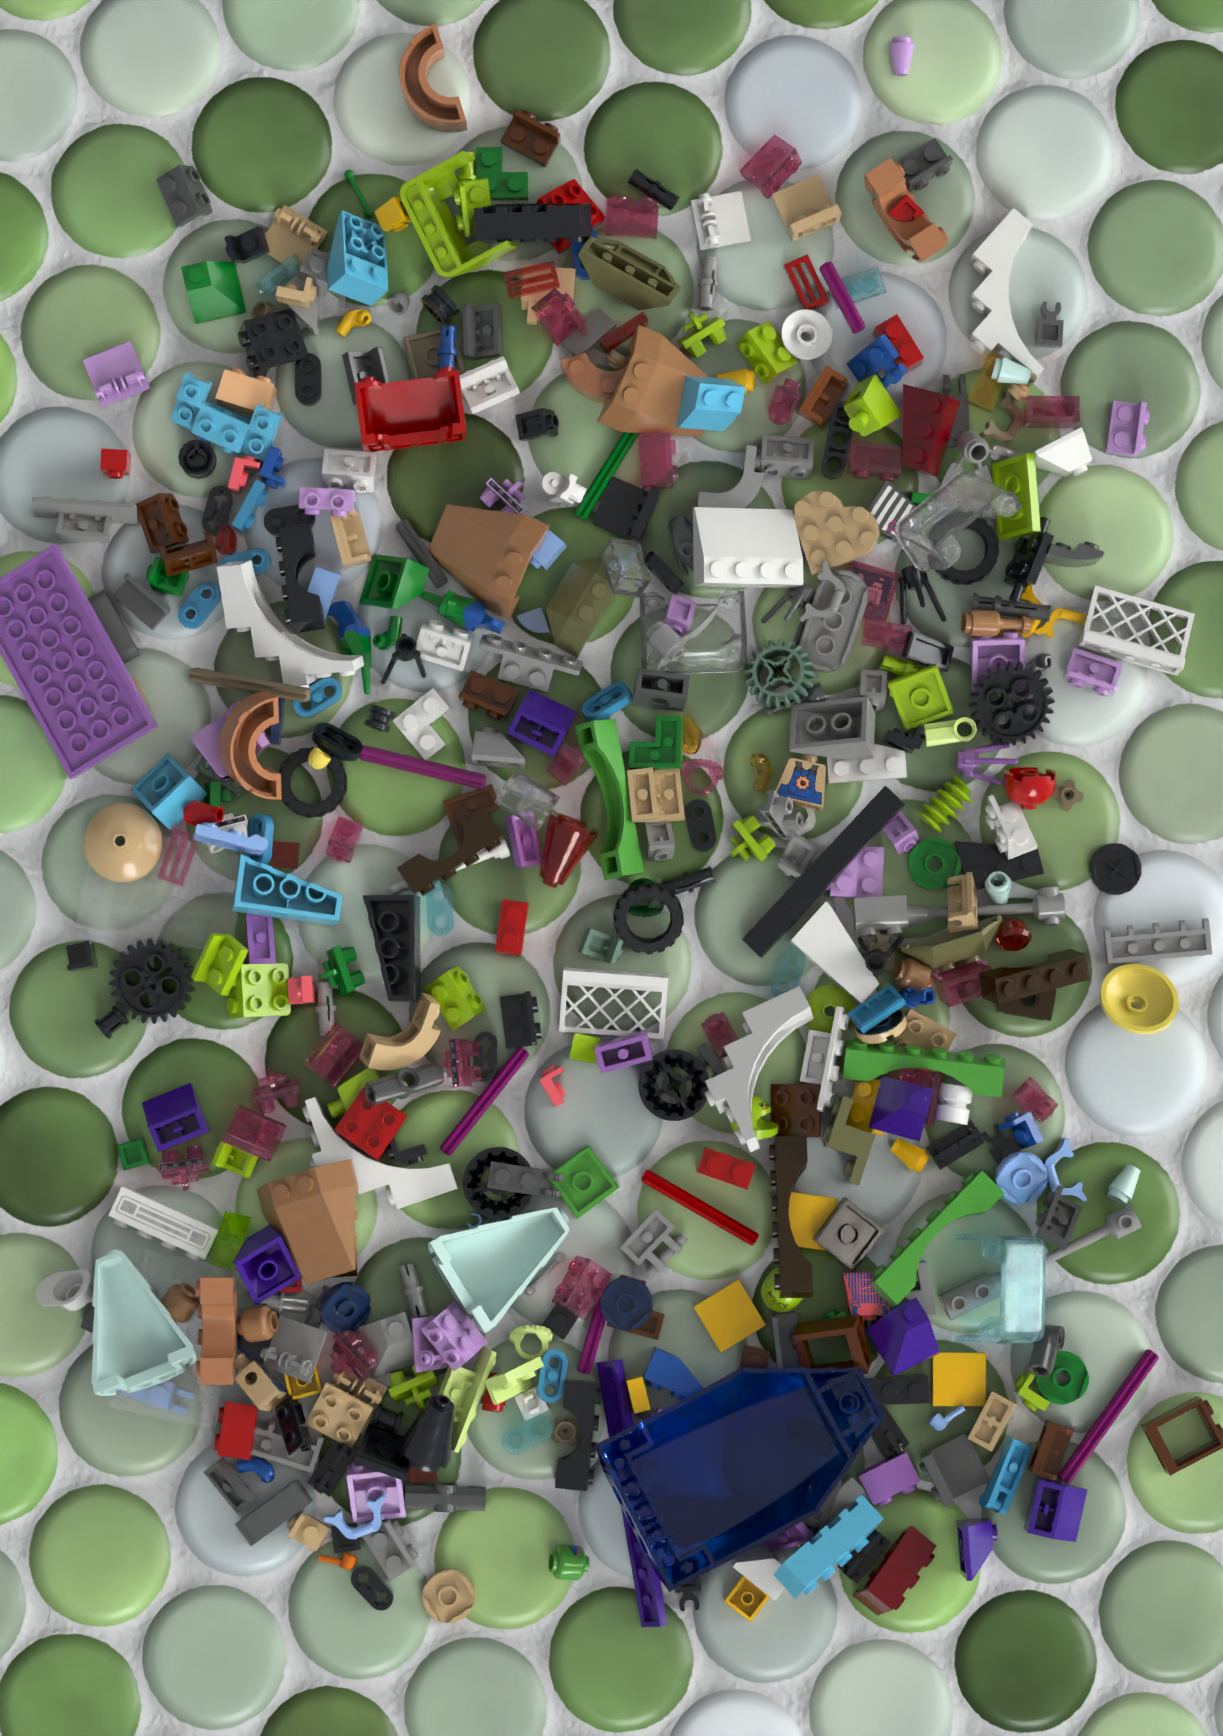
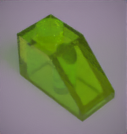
M225 1211L216 1237L210 1262L211 1265L237 1270L233 1260L247 1238L251 1217Z

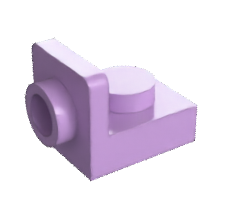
M672 594L663 623L668 624L679 636L685 635L691 627L697 602Z
M901 810L882 829L893 844L898 855L912 850L920 841L916 829Z

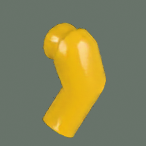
M365 309L350 310L346 312L334 331L345 338L352 327L368 325L372 320V316Z

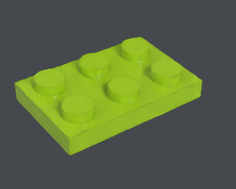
M1026 453L993 463L992 475L999 541H1008L1041 532L1034 454Z

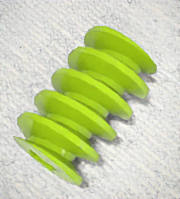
M955 775L951 777L953 784L950 782L944 784L946 791L937 790L938 798L931 796L929 798L930 805L923 804L921 806L923 813L916 811L917 815L931 829L940 833L942 832L941 822L946 825L950 824L947 818L948 815L954 818L958 817L954 810L955 808L964 811L965 808L962 802L972 803L970 797L971 790Z

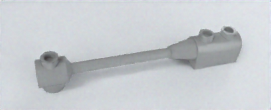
M1059 887L1038 889V895L1035 896L1032 903L977 906V916L1032 913L1037 921L1044 922V926L1060 925V919H1065V899L1063 893L1059 892ZM906 895L854 898L852 901L854 931H860L861 937L876 936V930H887V935L889 936L903 934L902 929H907L909 926L933 921V919L948 918V908L933 909L926 906L907 905Z
M1128 1204L1106 1215L1103 1226L1069 1242L1065 1250L1056 1248L1015 1269L1011 1268L992 1274L983 1273L938 1295V1298L949 1320L952 1321L999 1298L1000 1294L1019 1281V1278L1107 1235H1111L1118 1240L1140 1229V1221L1132 1206Z

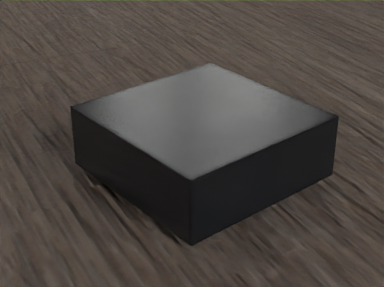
M347 1523V1525L357 1527L358 1523ZM335 1525L331 1526L334 1554L361 1550L360 1537L357 1539L346 1538Z

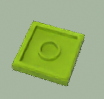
M936 663L887 681L905 731L954 713Z

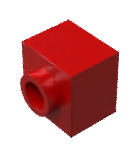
M101 449L100 470L103 474H107V478L122 479L123 475H130L131 454L128 450Z

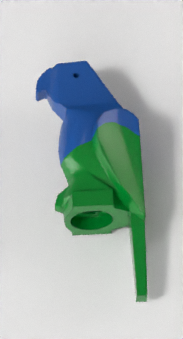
M424 590L418 595L438 607L437 613L467 630L474 632L475 629L484 628L501 634L505 622L487 615L485 606L481 602L456 595L450 590L447 591L444 597Z
M334 602L330 606L328 615L333 616L338 622V642L341 654L363 656L364 666L361 667L364 694L368 695L370 694V668H372L370 630L361 621L350 602Z

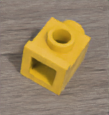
M400 196L391 198L374 211L379 225L386 232L392 229L395 232L401 231L408 227V222H412Z

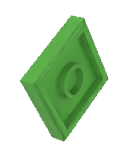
M589 1145L551 1172L564 1174L563 1181H554L547 1178L555 1189L562 1191L561 1198L577 1219L620 1188Z

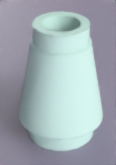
M1005 357L1003 359L996 358L991 378L996 379L998 383L1027 385L1031 369Z
M993 872L985 881L988 894L993 905L1007 904L1011 879L1004 872Z
M1126 1164L1125 1168L1108 1187L1109 1192L1107 1196L1121 1205H1126L1128 1201L1132 1200L1141 1171L1133 1165Z

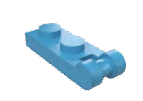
M1007 1436L988 1487L980 1496L979 1504L981 1507L986 1509L993 1508L996 1513L1001 1515L1008 1512L1031 1455L1032 1446Z

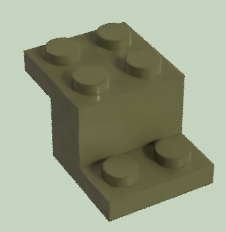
M839 1096V1099H835L830 1108L829 1115L833 1117L830 1125L825 1124L821 1140L825 1141L824 1147L853 1156L852 1161H846L842 1175L846 1176V1182L859 1185L875 1134L845 1125L854 1099Z

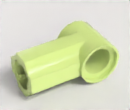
M968 717L923 724L926 747L967 743L975 736L977 730L975 722ZM960 724L968 725L971 729V734L967 737L960 736L957 732V726Z

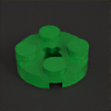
M929 838L921 841L912 849L907 865L910 878L918 886L926 890L936 891L949 886L947 884L948 878L959 875L961 860L950 842L941 838ZM933 857H937L938 863L941 864V868H936L935 871H931L930 866L927 865V861H931Z
M1060 1350L1057 1352L1052 1375L1047 1377L1035 1375L1036 1387L1043 1397L1050 1402L1065 1405L1074 1402L1084 1395L1089 1384V1374L1080 1357L1071 1352ZM1066 1370L1065 1375L1069 1377L1068 1382L1063 1381L1061 1385H1058V1379L1055 1378L1056 1373Z

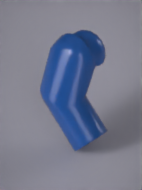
M252 1457L251 1461L237 1460L239 1473L253 1471L261 1477V1481L264 1483H270L274 1480V1467L264 1458Z

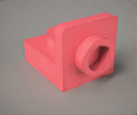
M243 455L242 458L235 457L228 484V489L232 493L241 494L242 487H247L249 473L246 470L260 472L262 465L257 462V458Z
M309 975L288 979V996L291 1005L316 1003L314 976Z
M553 1065L541 1072L543 1078L539 1079L553 1105L557 1107L565 1102L562 1097L566 1093L559 1081L553 1083L551 1079L565 1070L562 1066L557 1069Z

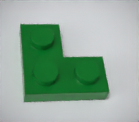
M476 147V179L488 178L490 200H528V172H502V147Z
M656 716L655 742H630L629 768L682 769L684 717Z

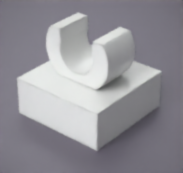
M537 1386L514 1396L525 1421L549 1410L547 1403L538 1397Z

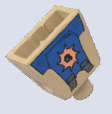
M802 754L801 759L789 758L776 792L780 797L789 796L793 801V806L823 812L826 766L816 763L818 758L816 755Z
M241 1353L234 1359L233 1365H235V1369L239 1372L234 1379L259 1410L271 1412L289 1395L285 1387L266 1367H263L261 1362L255 1360L251 1362L244 1353ZM257 1375V1380L253 1383V1377Z

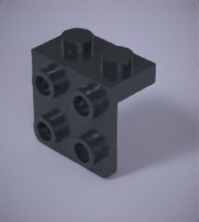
M286 309L243 321L240 332H238V340L241 347L246 348L248 354L246 363L249 371H254L256 378L257 376H266L269 368L307 357L308 351L293 310Z

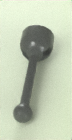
M820 683L814 684L812 688L807 689V697L799 698L800 703L805 701L809 703L826 701ZM795 700L790 701L791 706L797 704ZM785 703L782 704L780 709L765 707L764 714L772 716L774 712L787 707Z

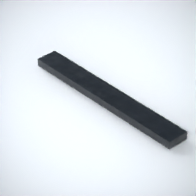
M884 786L742 940L759 957L763 958L906 804L887 786Z

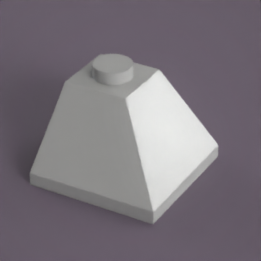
M482 727L481 731H475L472 751L473 765L516 769L526 768L525 758L502 733H497L496 728Z
M406 1310L362 1325L357 1329L373 1378L414 1364L412 1325Z

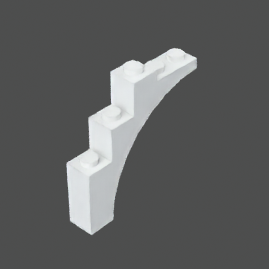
M1013 208L973 253L970 259L973 263V268L982 275H988V277L973 292L970 298L972 307L980 314L985 313L987 317L974 330L969 340L972 342L971 346L980 354L985 353L989 356L996 349L998 351L997 355L1001 359L1005 357L1031 369L1029 379L1035 382L1042 374L1044 368L1029 353L1020 339L1012 319L1009 304V276L1013 259L1033 224Z
M251 560L227 562L217 566L226 628H237V632L251 630L255 658L265 657V661L279 659L284 684L309 688V684L318 680V678L329 677L332 675L331 673L339 672L340 676L356 674L355 670L364 666L362 655H342L325 651L307 643L290 631L275 615L265 600L257 583Z
M800 986L742 1012L745 1022L741 1025L746 1036L724 1046L727 1056L723 1060L728 1071L705 1081L708 1091L704 1092L709 1105L711 1107L716 1105L719 1114L725 1112L731 1124L736 1122L739 1128L735 1130L736 1136L741 1145H747L750 1152L760 1148L753 1130L751 1114L753 1091L758 1074L768 1056L783 1039L795 1029L814 1019L810 1005Z
M317 1097L305 1100L306 1106L302 1107L307 1123L312 1121L315 1131L311 1132L315 1147L320 1146L321 1148L320 1152L311 1154L313 1160L309 1161L311 1168L351 1159L358 1182V1194L389 1184L390 1189L386 1191L391 1206L396 1204L397 1209L459 1188L450 1163L431 1168L409 1169L387 1165L367 1157L353 1148L334 1131L333 1126L325 1117Z

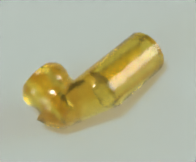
M690 715L684 717L683 729L687 733L683 750L687 754H695L701 748L703 733Z
M754 753L749 759L750 765L755 767L758 773L753 788L764 793L773 770L766 755Z

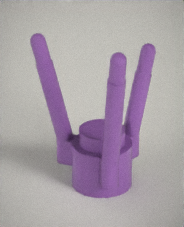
M1010 743L978 748H964V751H958L957 772H963V777H973L1001 785L1003 783L1002 780L974 772L973 770H978L979 764H1017L1018 760L979 758V754H977L1009 748Z

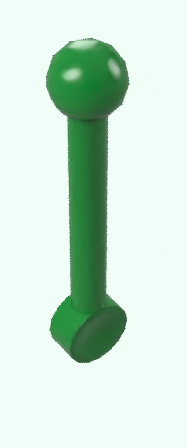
M348 169L345 171L344 177L350 181L364 209V217L370 219L374 215V211L368 207L353 178L354 172Z

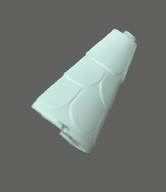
M557 1207L510 1216L507 1220L478 1225L476 1228L438 1236L428 1243V1250L430 1253L435 1252L436 1257L432 1260L461 1309L465 1313L473 1315L475 1317L472 1319L474 1325L483 1333H487L497 1325L518 1295L522 1294L539 1268L544 1267L570 1231L567 1225L569 1219L562 1209L558 1210Z
M121 1250L107 1251L103 1254L102 1258L95 1261L92 1306L95 1309L92 1334L93 1361L91 1383L94 1394L100 1396L116 1395V1390L119 1389L126 1391V1393H131L160 1384L187 1370L186 1364L188 1362L190 1365H193L197 1360L192 1343L171 1318L170 1312L151 1291L152 1286Z

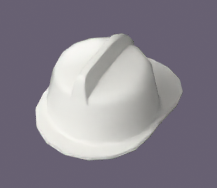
M79 1269L75 1271H61L49 1275L36 1289L35 1297L37 1302L43 1306H62L69 1311H77L83 1308L87 1303L93 1301L90 1272L85 1269Z

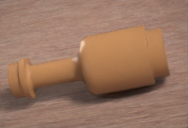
M969 610L962 613L960 625L962 633H967L968 636L995 637L999 634L1000 629L1019 630L1021 634L1029 633L1031 630V618L1022 615L1020 619H1001L997 611Z

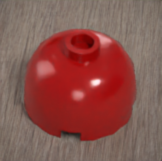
M1038 767L1009 768V772L1004 770L1003 783L1005 792L1010 800L1021 804L1022 809H1036L1038 804H1043L1052 797L1056 786V772L1046 769L1045 773H1041L1038 771Z

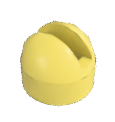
M314 747L308 756L309 765L317 770L323 769L331 760L325 752L317 747Z

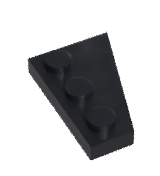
M954 842L961 860L962 875L972 872L977 890L986 888V879L991 873L996 871L1004 872L1011 879V882L1044 874L1038 848L1008 860L1005 852L1000 853L996 844Z

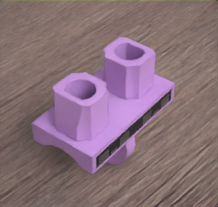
M492 478L487 481L486 489L480 496V501L487 508L490 509L500 500L505 505L501 511L526 514L525 509L513 499L515 496L522 502L526 497L520 491L523 486L520 480L513 485L506 479L502 485L508 490L507 492Z

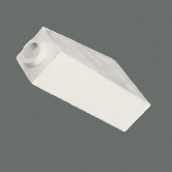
M825 902L790 940V943L848 993L858 1004H862L878 992L876 987L879 983L873 976V973L866 967L865 960L829 903Z

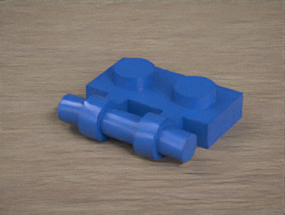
M885 334L879 336L846 363L858 382L876 374L886 390L889 385L899 382L902 379V375L907 372L905 365L899 364L896 366L893 362L899 354ZM882 369H884L885 376L883 378H881L878 374V372Z

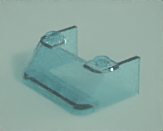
M956 1234V1239L981 1240L983 1257L989 1262L1001 1263L1000 1317L991 1316L985 1318L980 1324L979 1335L954 1336V1341L991 1344L1036 1343L1040 1341L1045 1331L1046 1246L1043 1240L1036 1236Z

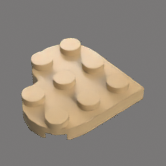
M822 490L808 493L795 504L794 519L812 575L823 572L824 561H828L830 569L869 554L877 543L880 535L878 522L874 515L863 507H844L842 501L834 494Z

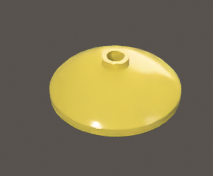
M1126 964L1119 966L1105 977L1100 988V1003L1105 1014L1114 1024L1132 1033L1152 1034L1159 1032L1174 1020L1178 1011L1179 999L1173 983L1162 972L1147 965Z

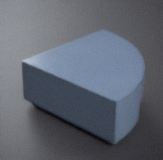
M541 607L517 615L519 623L527 630L537 634L550 633Z

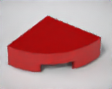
M906 194L887 215L897 221L910 222L920 218L925 212Z

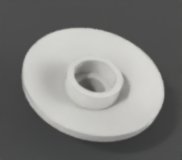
M808 309L798 310L789 315L783 323L781 329L782 342L787 351L799 359H817L827 352L832 343V328L828 320L816 311ZM801 335H807L809 341H803Z

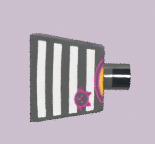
M886 480L867 510L874 515L878 522L879 536L897 542L904 532L917 540L925 528L912 519L918 509L917 506Z

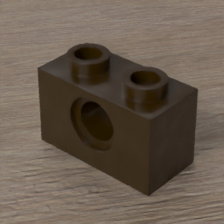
M1053 989L1032 995L1033 1002L1029 1006L1024 1005L1020 999L997 1004L996 1012L1046 1022L1051 1021L1057 990Z

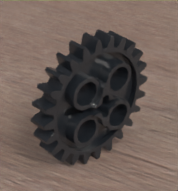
M1011 661L1007 662L1006 668L997 663V671L995 672L991 668H987L989 676L985 677L980 674L979 677L982 684L974 683L973 686L977 693L969 694L970 698L976 701L968 704L971 710H976L970 716L972 720L979 719L975 723L977 729L984 727L981 732L984 737L991 733L990 739L992 742H995L1000 737L1002 745H1005L1007 739H1010L1012 745L1015 746L1018 738L1025 744L1027 735L1035 739L1034 731L1036 729L1041 732L1044 731L1040 724L1042 722L1050 723V720L1045 715L1054 713L1053 709L1048 706L1055 703L1053 697L1048 696L1053 692L1052 688L1045 687L1049 683L1046 678L1040 679L1042 673L1039 670L1032 674L1033 667L1030 664L1023 669L1021 661L1017 663L1016 668L1013 667ZM1017 683H1026V688L1022 692L1014 691ZM993 691H1001V697L998 700H989V696ZM1030 695H1034L1033 698H1031V699H1026V698L1029 697ZM1010 699H1014L1015 701L1014 707L1012 708L1008 706ZM1025 707H1034V711L1031 715H1022V710ZM991 708H997L993 712H989ZM1009 715L1007 723L997 724L999 716Z
M149 938L144 946L143 942L138 940L137 949L129 944L127 946L129 954L124 951L119 953L123 961H113L118 970H111L109 973L116 977V979L109 982V985L116 986L111 996L119 995L120 999L115 1003L116 1006L124 1003L123 1013L125 1014L129 1010L133 1011V1020L138 1015H142V1023H145L148 1017H151L152 1023L156 1024L158 1016H160L163 1022H166L168 1020L167 1013L175 1018L178 1015L176 1008L182 1011L186 1008L182 1001L190 1002L192 999L186 992H193L195 990V987L189 985V982L194 980L188 975L194 967L185 966L184 963H186L189 957H179L182 951L181 948L175 952L172 951V942L164 947L163 939L160 938L157 944L154 945L152 938ZM150 958H160L162 968H153L150 965ZM168 967L172 968V971L161 977L155 985L150 984L139 993L133 994L132 991L143 985L149 979V976L154 978ZM129 971H136L140 975L139 983H133L128 979ZM165 979H173L177 984V989L174 991L167 990L164 985ZM144 993H150L154 996L155 1003L153 1005L143 1002L142 995Z

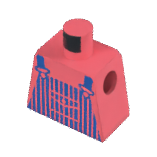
M874 1271L842 1272L849 1314H859L863 1330L867 1331L870 1326L877 1322V1315H886L890 1310V1306L869 1285L874 1279L871 1276Z

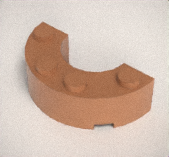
M434 24L414 36L409 42L404 55H402L399 68L402 94L412 114L428 127L444 132L466 131L467 122L459 97L439 95L431 89L427 82L430 69L436 62L445 58L437 25Z
M889 158L865 174V186L868 192L873 191L875 198L871 200L872 204L894 240L905 253L911 251L915 254L912 256L913 260L922 263L949 245L947 243L948 236L941 227L937 228L935 223H931L925 213L920 218L910 222L897 221L887 215L906 194L916 203L915 197L906 188L905 172L898 162L894 163L892 158Z
M586 353L561 359V368L565 378L579 394L581 393L592 401L603 404L607 398L612 399L625 367L618 371L599 369L590 362Z
M265 690L246 697L228 714L220 733L219 753L223 767L237 784L261 798L279 800L282 799L281 774L271 767L261 766L257 761L255 753L256 742L260 734L270 725L279 723L278 697Z
M200 1277V1281H196L195 1295L200 1297L198 1319H203V1329L198 1330V1345H202L200 1361H196L195 1376L200 1377V1385H233L235 1365H233L237 1352L236 1291H233V1286H235L234 1277Z

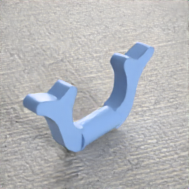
M1064 1138L1060 1148L1044 1161V1165L1047 1168L1048 1183L1053 1193L1058 1185L1061 1186L1055 1170L1056 1160L1061 1157H1073L1074 1155L1069 1150L1068 1138ZM1077 1182L1074 1186L1063 1188L1061 1195H1072L1083 1202L1087 1201V1197L1082 1192L1083 1184L1081 1182Z
M381 1494L377 1499L367 1500L366 1505L372 1510L374 1518L368 1523L357 1527H350L343 1519L342 1510H338L335 1515H325L323 1521L335 1525L349 1539H357L366 1534L376 1532L382 1523L381 1505L385 1501L386 1495Z

